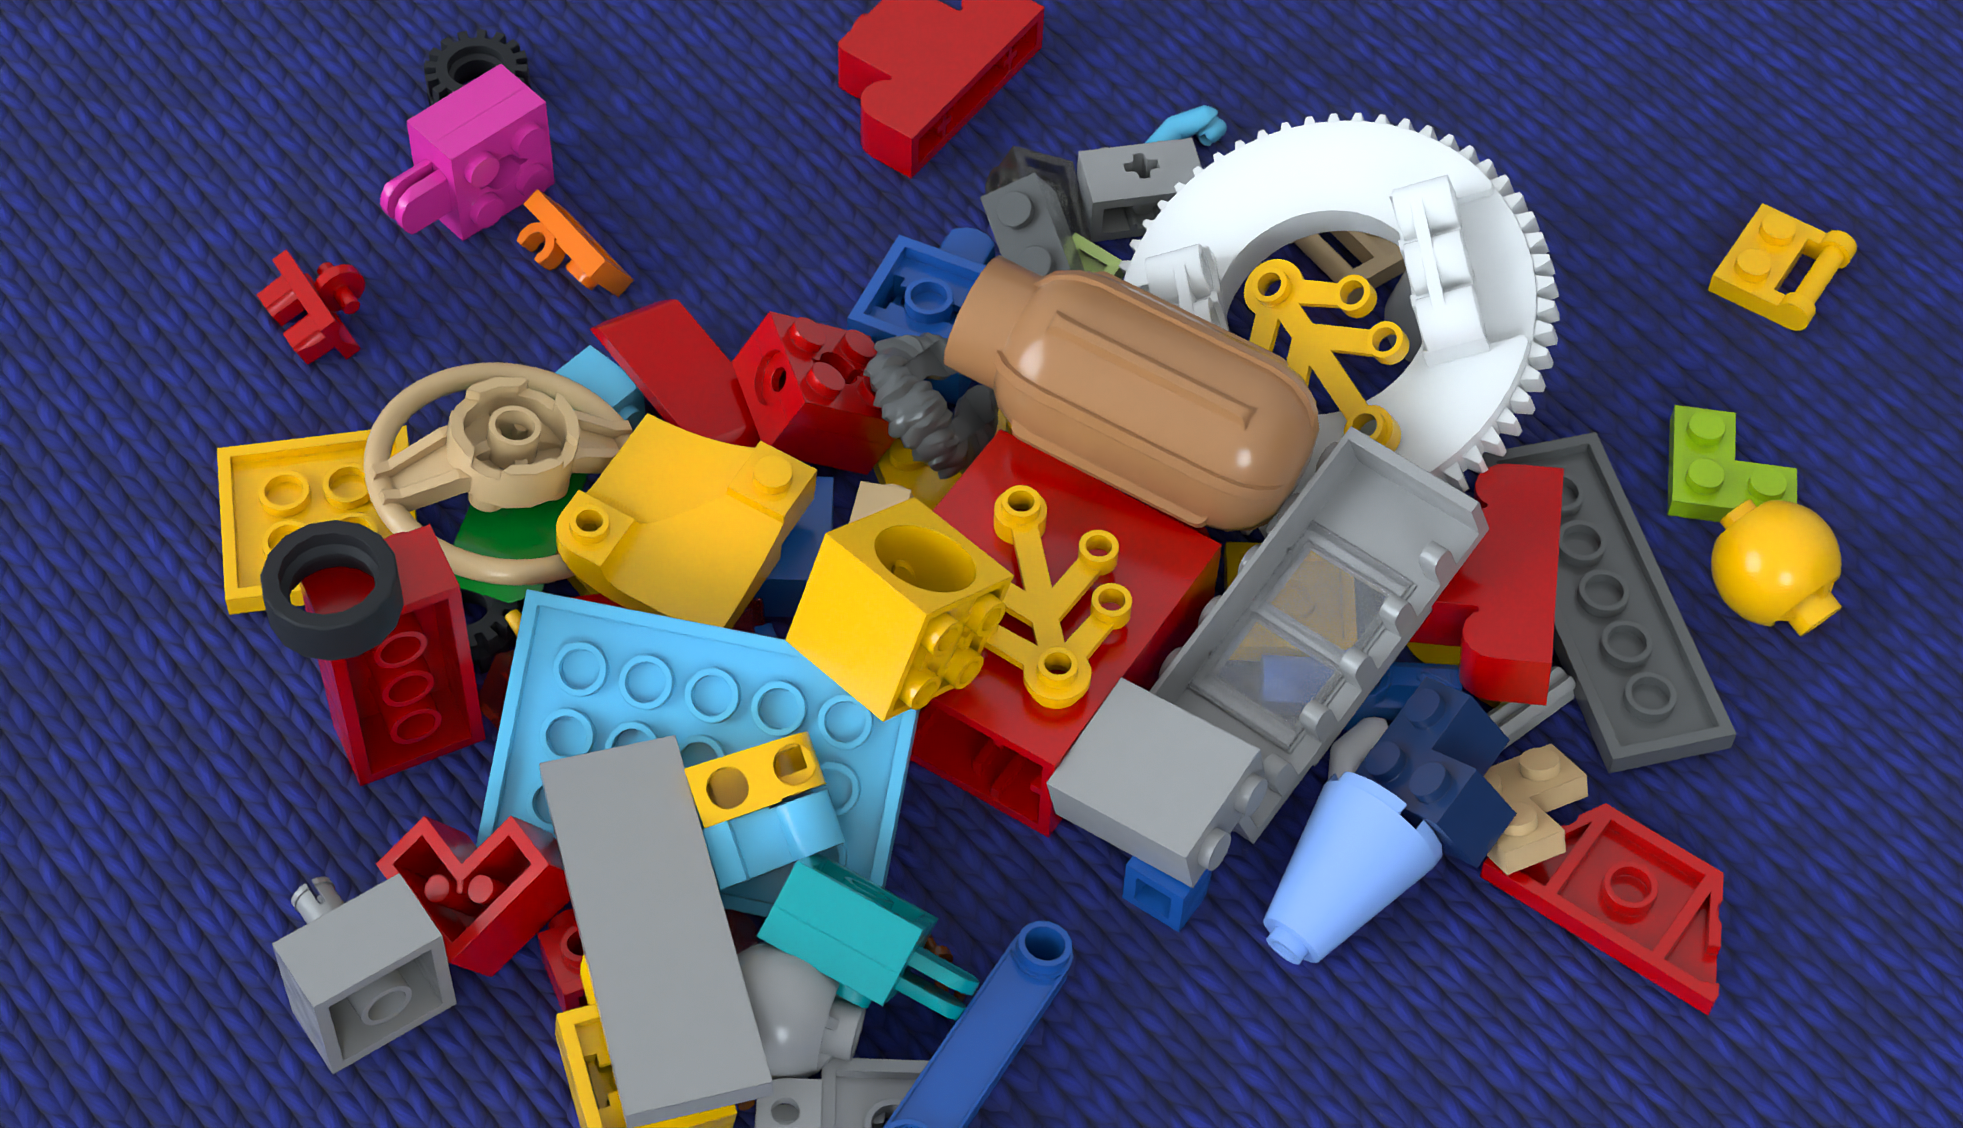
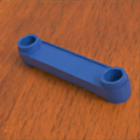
M1049 921L1029 923L1020 931L883 1128H968L1065 983L1073 960L1072 940L1067 931L1058 924Z

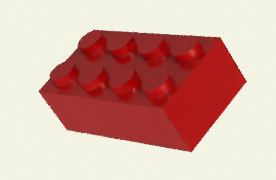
M430 524L409 532L395 533L384 539L395 553L404 602L397 626L381 644L359 656L333 661L318 659L333 726L360 786L486 740L460 585ZM340 566L319 570L300 582L306 612L330 614L346 611L361 603L375 588L374 578L359 569Z

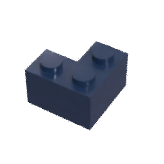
M1425 677L1354 772L1376 782L1399 797L1407 804L1400 816L1413 826L1415 830L1424 820L1433 829L1442 844L1443 852L1478 868L1517 814L1484 777L1510 741L1509 738L1471 695L1428 677Z

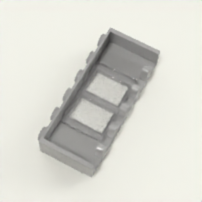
M1352 426L1339 442L1331 443L1323 451L1316 465V473L1300 493H1294L1284 502L1278 513L1275 527L1262 544H1256L1246 552L1239 564L1236 578L1222 596L1218 595L1208 602L1200 615L1198 628L1183 647L1174 649L1166 657L1159 671V679L1149 691L1260 749L1265 778L1268 781L1265 796L1257 810L1251 816L1243 814L1232 830L1253 844L1311 766L1315 767L1431 613L1433 610L1431 606L1489 530L1479 501Z

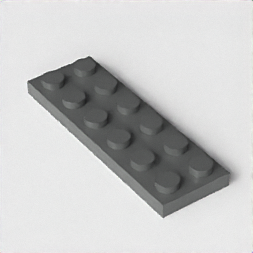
M1597 433L1508 448L1503 457L1488 452L1483 453L1482 457L1487 468L1496 464L1564 468L1553 647L1563 670L1575 680L1576 687L1573 690L1575 698L1608 774L1731 748L1736 737L1734 727Z

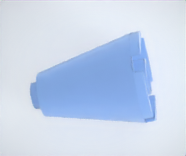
M1344 772L1339 779L1336 773L1333 774L1322 788L1264 917L1263 923L1270 933L1266 938L1267 943L1276 953L1293 964L1298 965L1303 959L1312 963L1321 961L1434 868L1442 857V844L1433 829L1423 820L1415 830L1413 826L1400 816L1407 804L1376 782L1353 772Z

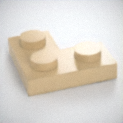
M1552 743L1540 748L1529 749L1517 757L1491 766L1484 775L1485 779L1517 814L1487 856L1506 875L1565 853V830L1547 812L1588 797L1587 775Z

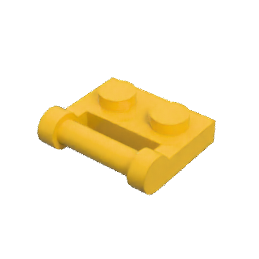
M1762 203L1712 275L1708 291L1785 328L1801 331L1808 326L1816 314L1815 303L1838 268L1846 267L1857 252V245L1855 240L1846 232L1832 230L1826 233ZM1802 254L1816 260L1795 292H1790L1786 295L1778 292Z

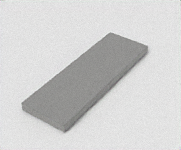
M672 735L539 763L541 780L627 1128H635L772 1096V1077L691 789L684 771L685 768L676 736Z

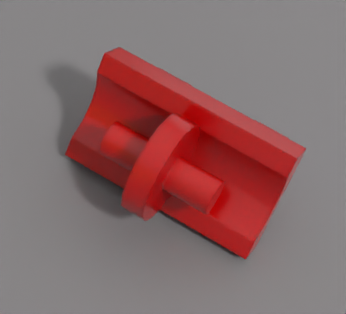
M287 249L272 259L282 275L256 295L281 327L302 311H307L308 315L283 332L290 346L303 361L309 365L334 347L346 360L361 350L336 313L343 310L345 314L350 315L359 310L360 302L358 299L365 289V280L359 270L349 264L334 266L331 262H325L318 267L317 274L319 277L314 281L308 273L302 271Z

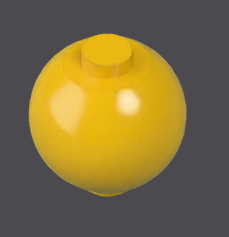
M1749 499L1720 520L1725 531L1715 540L1711 555V572L1719 595L1736 614L1752 623L1770 627L1774 626L1776 621H1788L1796 633L1802 637L1842 608L1831 593L1834 582L1841 575L1840 548L1833 531L1817 513L1803 505L1784 500H1769L1756 507L1753 501Z

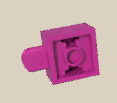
M499 64L408 119L406 122L414 166L385 184L380 196V206L390 218L394 219L402 229L410 234L419 232L439 219L456 236L464 241L483 228L494 225L502 216L525 203L537 189L544 192L548 187L555 184L546 101L505 66Z

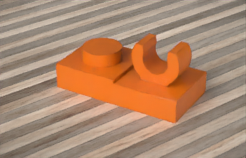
M537 189L524 203L540 222L531 223L523 228L516 241L532 253L545 241L544 248L534 258L538 264L551 271L561 264L565 254H567L572 260L565 267L580 283L591 291L599 284L617 297L634 281L564 207Z

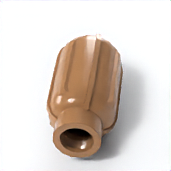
M1000 255L996 256L982 270L970 289L956 317L944 352V364L948 368L994 390L998 408L1011 423L1012 434L1015 438L1193 527L1207 526L1229 532L1236 530L1250 531L1267 525L1280 511L1284 502L1293 494L1311 460L1320 430L1316 400L1302 376L1288 367L1285 359L1103 271L1094 273L1082 270H1060L1043 277Z

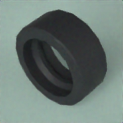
M331 520L308 524L286 535L269 552L260 574L263 600L270 627L284 646L308 658L333 661L356 657L376 647L397 626L404 605L395 553L381 535L358 523ZM340 566L354 568L374 578L375 588L361 603L346 611L330 614L305 612L291 603L290 595L294 588L304 578L322 569Z

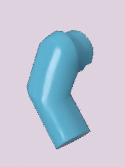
M1202 105L1168 117L1145 143L1185 139L1196 134L1203 145L1210 146L1225 134L1227 125L1217 116L1218 110Z

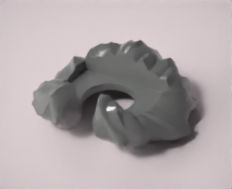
M924 332L920 336L907 334L877 341L874 346L877 354L868 362L863 375L870 377L871 390L876 392L873 406L882 408V419L889 422L888 434L893 439L900 438L904 448L912 449L913 461L929 465L933 471H938L940 479H948L959 472L963 474L995 436L997 431L999 408L994 390L984 385H976L970 388L958 399L955 415L952 419L953 413L947 409V402L939 391L932 389L930 381H924V379L945 380L957 373L944 364V352L948 338Z

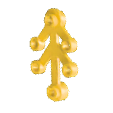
M1272 259L1258 265L1248 276L1244 287L1245 302L1248 308L1256 314L1249 341L1273 352L1279 327L1282 323L1292 338L1286 361L1288 367L1302 376L1307 386L1309 385L1313 369L1347 420L1344 427V435L1351 426L1360 431L1367 422L1376 420V430L1369 437L1395 452L1401 440V430L1398 422L1384 408L1377 405H1368L1334 353L1375 357L1382 364L1393 365L1403 360L1409 351L1410 343L1407 335L1397 324L1390 321L1377 323L1371 329L1313 324L1302 306L1341 308L1346 315L1352 318H1361L1368 315L1376 305L1377 293L1373 286L1364 277L1355 274L1342 278L1338 283L1304 280L1301 271L1294 264L1283 259ZM1281 280L1280 289L1271 296H1265L1269 286ZM1364 289V295L1359 302L1347 304L1348 295L1353 290ZM1388 335H1396V343L1390 350L1379 351V345L1383 338Z
M1016 485L1008 488L997 498L994 506L993 526L1001 540L1014 545L1023 589L1010 583L1003 600L1006 605L1005 612L1032 627L1036 645L998 624L989 633L984 647L1023 670L1024 685L1036 702L1047 708L1062 709L1076 703L1087 692L1091 682V666L1088 659L1112 630L1119 629L1128 623L1131 616L1132 596L1125 587L1115 583L1103 584L1096 588L1092 594L1090 616L1064 642L1060 622L1100 575H1106L1115 569L1118 561L1119 543L1113 534L1105 530H1092L1085 533L1079 541L1078 559L1052 588L1041 537L1046 529V502L1035 489L1025 485ZM1014 509H1024L1027 511H1016ZM1101 549L1108 554L1105 556H1094L1089 551ZM1111 602L1118 604L1122 608L1111 611L1104 609L1101 605ZM1057 669L1065 671L1066 673L1056 675L1050 673L1048 670Z

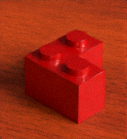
M512 815L478 848L467 833L423 816L376 863L387 880L399 873L442 934L448 962L491 978L571 900L556 838L552 833Z

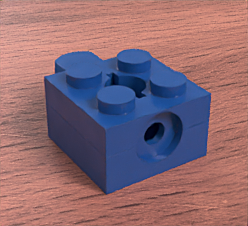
M968 227L951 230L939 248L898 235L847 317V330H857L871 336L874 344L877 341L907 334L920 336L924 332L949 338L956 317L970 289L982 270L996 256L993 240L984 232ZM958 372L945 380L924 379V381L931 382L932 389L939 391L945 401L955 405L958 399L966 393L973 381Z

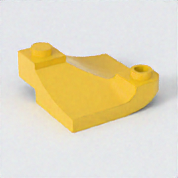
M647 413L593 486L586 493L578 490L558 517L556 523L557 549L562 560L575 575L602 595L627 609L732 629L780 560L783 542L813 501L817 469L762 441L758 443L756 448L724 443L686 431ZM586 524H593L599 527L598 530L592 532L581 530Z

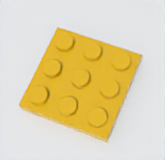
M407 425L402 426L397 434L390 458L410 446ZM371 430L217 448L224 590L229 615L266 610L260 574L267 555L286 535L308 524L338 520L361 524L381 535L383 539L393 534L377 514L365 483L364 451ZM416 510L410 511L409 513L417 521ZM300 583L290 595L291 603L294 606L305 605Z

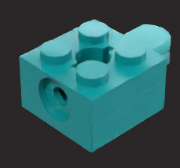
M820 853L797 860L757 935L758 938L787 954L806 961L816 970L838 981L840 985L836 994L863 1008H868L871 1001L883 1006L901 992L949 1019L958 1020L966 1009V1005L945 990L912 973V968L966 995H974L980 984L979 980L972 974L923 948L939 918Z

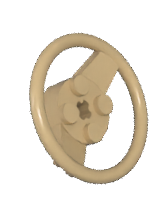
M502 362L465 364L433 373L416 381L402 390L385 406L374 422L367 438L363 466L365 483L377 514L393 534L409 532L423 527L409 513L410 511L466 492L468 493L470 504L483 512H494L501 508H531L547 501L563 498L568 492L572 473L602 474L633 433V429L628 420H624L597 394L583 385L554 372L527 365ZM466 390L465 399L455 407L454 411H451L448 425L436 429L390 458L395 438L411 416L434 400ZM437 537L453 573L475 581L519 586L551 583L576 576L562 560L560 554L535 559L495 558L466 551Z

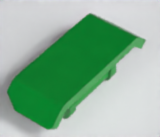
M572 473L568 492L563 498L547 501L531 508H501L494 512H483L470 504L453 545L476 554L503 559H535L557 555L556 523L558 517L577 491H583L590 473ZM454 574L460 588L507 603L525 599L527 589L542 592L545 583L519 586L491 584Z

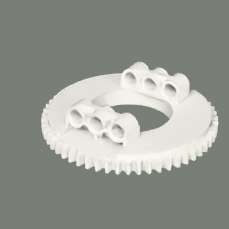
M1337 113L1330 114L1328 122L1315 123L1311 116L1306 117L1305 123L1302 126L1291 128L1289 123L1285 122L1281 124L1280 131L1270 135L1265 130L1258 131V139L1248 144L1239 140L1235 142V150L1224 156L1220 152L1214 154V163L1210 164L1207 168L1202 169L1199 166L1194 168L1195 177L1186 185L1178 182L1174 186L1177 194L1169 202L1160 200L1157 204L1161 210L1154 220L1145 219L1142 223L1146 230L1141 240H1131L1129 245L1134 255L1131 260L1121 261L1119 264V268L1125 275L1124 281L1229 331L1227 313L1239 287L1264 259L1283 246L1310 235L1331 231L1363 232L1391 241L1400 247V252L1406 266L1412 293L1410 295L1411 304L1419 326L1422 344L1405 371L1386 389L1366 402L1368 405H1377L1384 408L1398 422L1401 430V440L1395 451L1397 454L1462 492L1469 489L1464 471L1470 469L1480 474L1488 470L1482 457L1484 452L1502 457L1506 454L1507 451L1499 434L1503 433L1514 436L1521 434V426L1513 413L1533 415L1535 406L1531 397L1526 392H1544L1546 385L1541 373L1537 370L1550 369L1553 366L1550 352L1545 347L1556 345L1558 342L1557 334L1551 323L1560 320L1559 311L1555 301H1553V299L1559 297V292L1554 278L1550 277L1555 274V269L1550 255L1546 254L1549 250L1543 233L1539 232L1540 229L1532 211L1527 212L1528 208L1523 195L1520 192L1514 193L1509 178L1505 174L1498 177L1491 160L1486 159L1479 162L1475 149L1470 145L1460 151L1455 137L1451 134L1438 141L1432 126L1426 125L1419 133L1414 131L1410 119L1403 118L1398 126L1390 125L1387 116L1380 114L1375 122L1365 121L1362 113H1355L1351 121H1340ZM1341 411L1318 415L1320 430L1313 454L1293 494L1300 493L1316 473V465L1323 451L1331 443L1339 442L1344 436V427L1347 420ZM1376 420L1367 422L1360 432L1367 436L1372 435L1377 427ZM1278 513L1267 525L1259 527L1264 538L1268 536L1277 524ZM1253 530L1241 531V533L1249 536Z

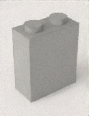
M1121 677L1046 784L1057 815L1194 888L1206 869L1213 871L1222 862L1230 846L1231 831L1243 814L1251 816L1260 806L1267 790L1268 781L1265 778L1259 748Z

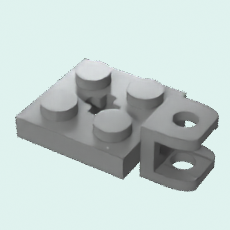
M832 1057L821 1069V1079H773V1095L756 1099L754 1128H883L885 1118L892 1116L929 1061L852 1058L851 1061Z

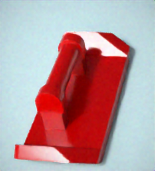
M677 299L658 301L590 328L592 333L667 423L706 438L739 446L756 448L761 441L732 362Z

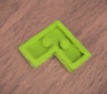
M1675 405L1670 418L1667 515L1720 522L1729 512L1749 499L1753 501L1756 507L1769 500H1784L1797 503V468L1735 460L1736 413Z

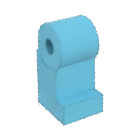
M828 789L790 802L787 801L775 806H769L702 829L721 890L845 843Z

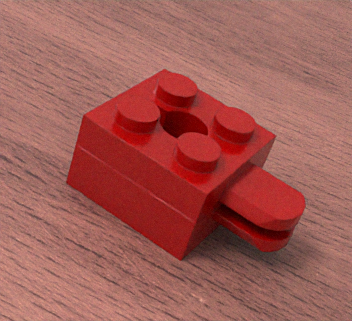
M769 311L732 361L760 440L800 461L868 475L896 440V438L893 439L888 434L889 422L882 419V408L873 406L876 392L871 390L870 377L863 375L868 362L877 354L871 336L857 330H845L817 323L805 317L796 318Z

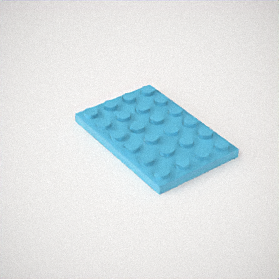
M527 589L476 846L478 848L511 815L546 830L555 837L541 780L539 763L675 735L684 768H688L808 731L826 784L784 799L773 806L828 789L845 843L820 852V854L885 889L920 709L913 710L911 708L883 722L786 642L785 639ZM695 803V807H696V810H697V814H698V818H699V821H700L701 828L704 829L703 823H702V821H701V818H700V815H699V812H698V809H697V806H696V803ZM796 862L722 890L715 874L723 907L729 910L767 917Z

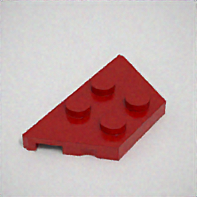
M1607 803L1580 814L1574 823L1561 826L1565 830V853L1506 875L1489 857L1485 860L1480 873L1481 878L1704 1014H1710L1719 996V984L1716 983L1717 955L1721 948L1722 923L1719 920V908L1723 901L1724 873Z

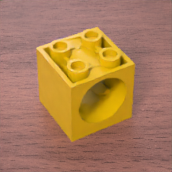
M913 497L825 533L785 641L884 722L911 708L919 710L929 703L932 698L953 688L962 689L975 679L983 666L984 658L981 656L989 633L999 624L1004 616L1006 605L1003 600L1014 575L917 498Z

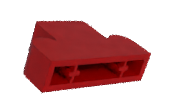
M882 0L868 14L860 15L853 24L852 29L838 42V86L861 100V145L863 150L872 158L912 179L1042 48L1045 7L1032 0H962L961 10L959 11L939 0Z
M1496 464L1488 467L1487 471L1481 472L1475 482L1474 499L1479 501L1489 530L1431 606L1433 610L1409 641L1412 643L1461 647L1458 669L1459 680L1466 691L1478 698L1544 706L1547 704L1553 654L1564 468Z

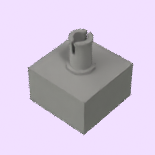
M400 873L346 903L343 902L336 892L335 885L330 878L323 876L312 879L313 885L320 894L316 897L317 900L306 883L296 890L291 899V904L301 914L307 924L272 943L292 1012L332 1074L457 1004L443 936Z

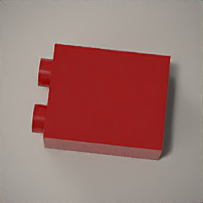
M1000 429L933 509V512L1012 573L1014 576L1011 583L1023 589L1014 545L1001 540L994 530V506L997 498L1010 487L1025 485L1035 489L1047 505L1046 529L1041 537L1052 588L1078 559L1079 541L1085 533L1092 530H1105L1113 534L1119 543L1118 561L1115 569L1106 575H1100L1060 622L1064 642L1090 616L1092 594L1096 588L1103 584H1119L1130 592L1132 596L1131 616L1125 626L1112 630L1088 659L1091 666V682L1087 692L1076 703L1062 709L1047 708L1036 702L1024 685L1023 670L984 647L981 656L984 658L983 666L970 684L962 689L953 688L932 698L929 703L920 709L910 760L1049 838L1063 818L1055 813L1046 784L1120 678L1122 677L1150 691L1159 679V671L1166 657L1174 649L1183 647L1198 628V621L1203 609L1214 598L1222 544L1211 539L1205 526H1190L1150 505L1147 506ZM1014 509L1016 511H1027L1024 509ZM1101 549L1089 551L1094 556H1105L1108 554ZM1111 602L1101 605L1104 609L1111 611L1122 608L1118 604ZM1005 612L999 625L1036 645L1032 627ZM1057 669L1048 670L1050 673L1056 675L1066 673L1065 671Z

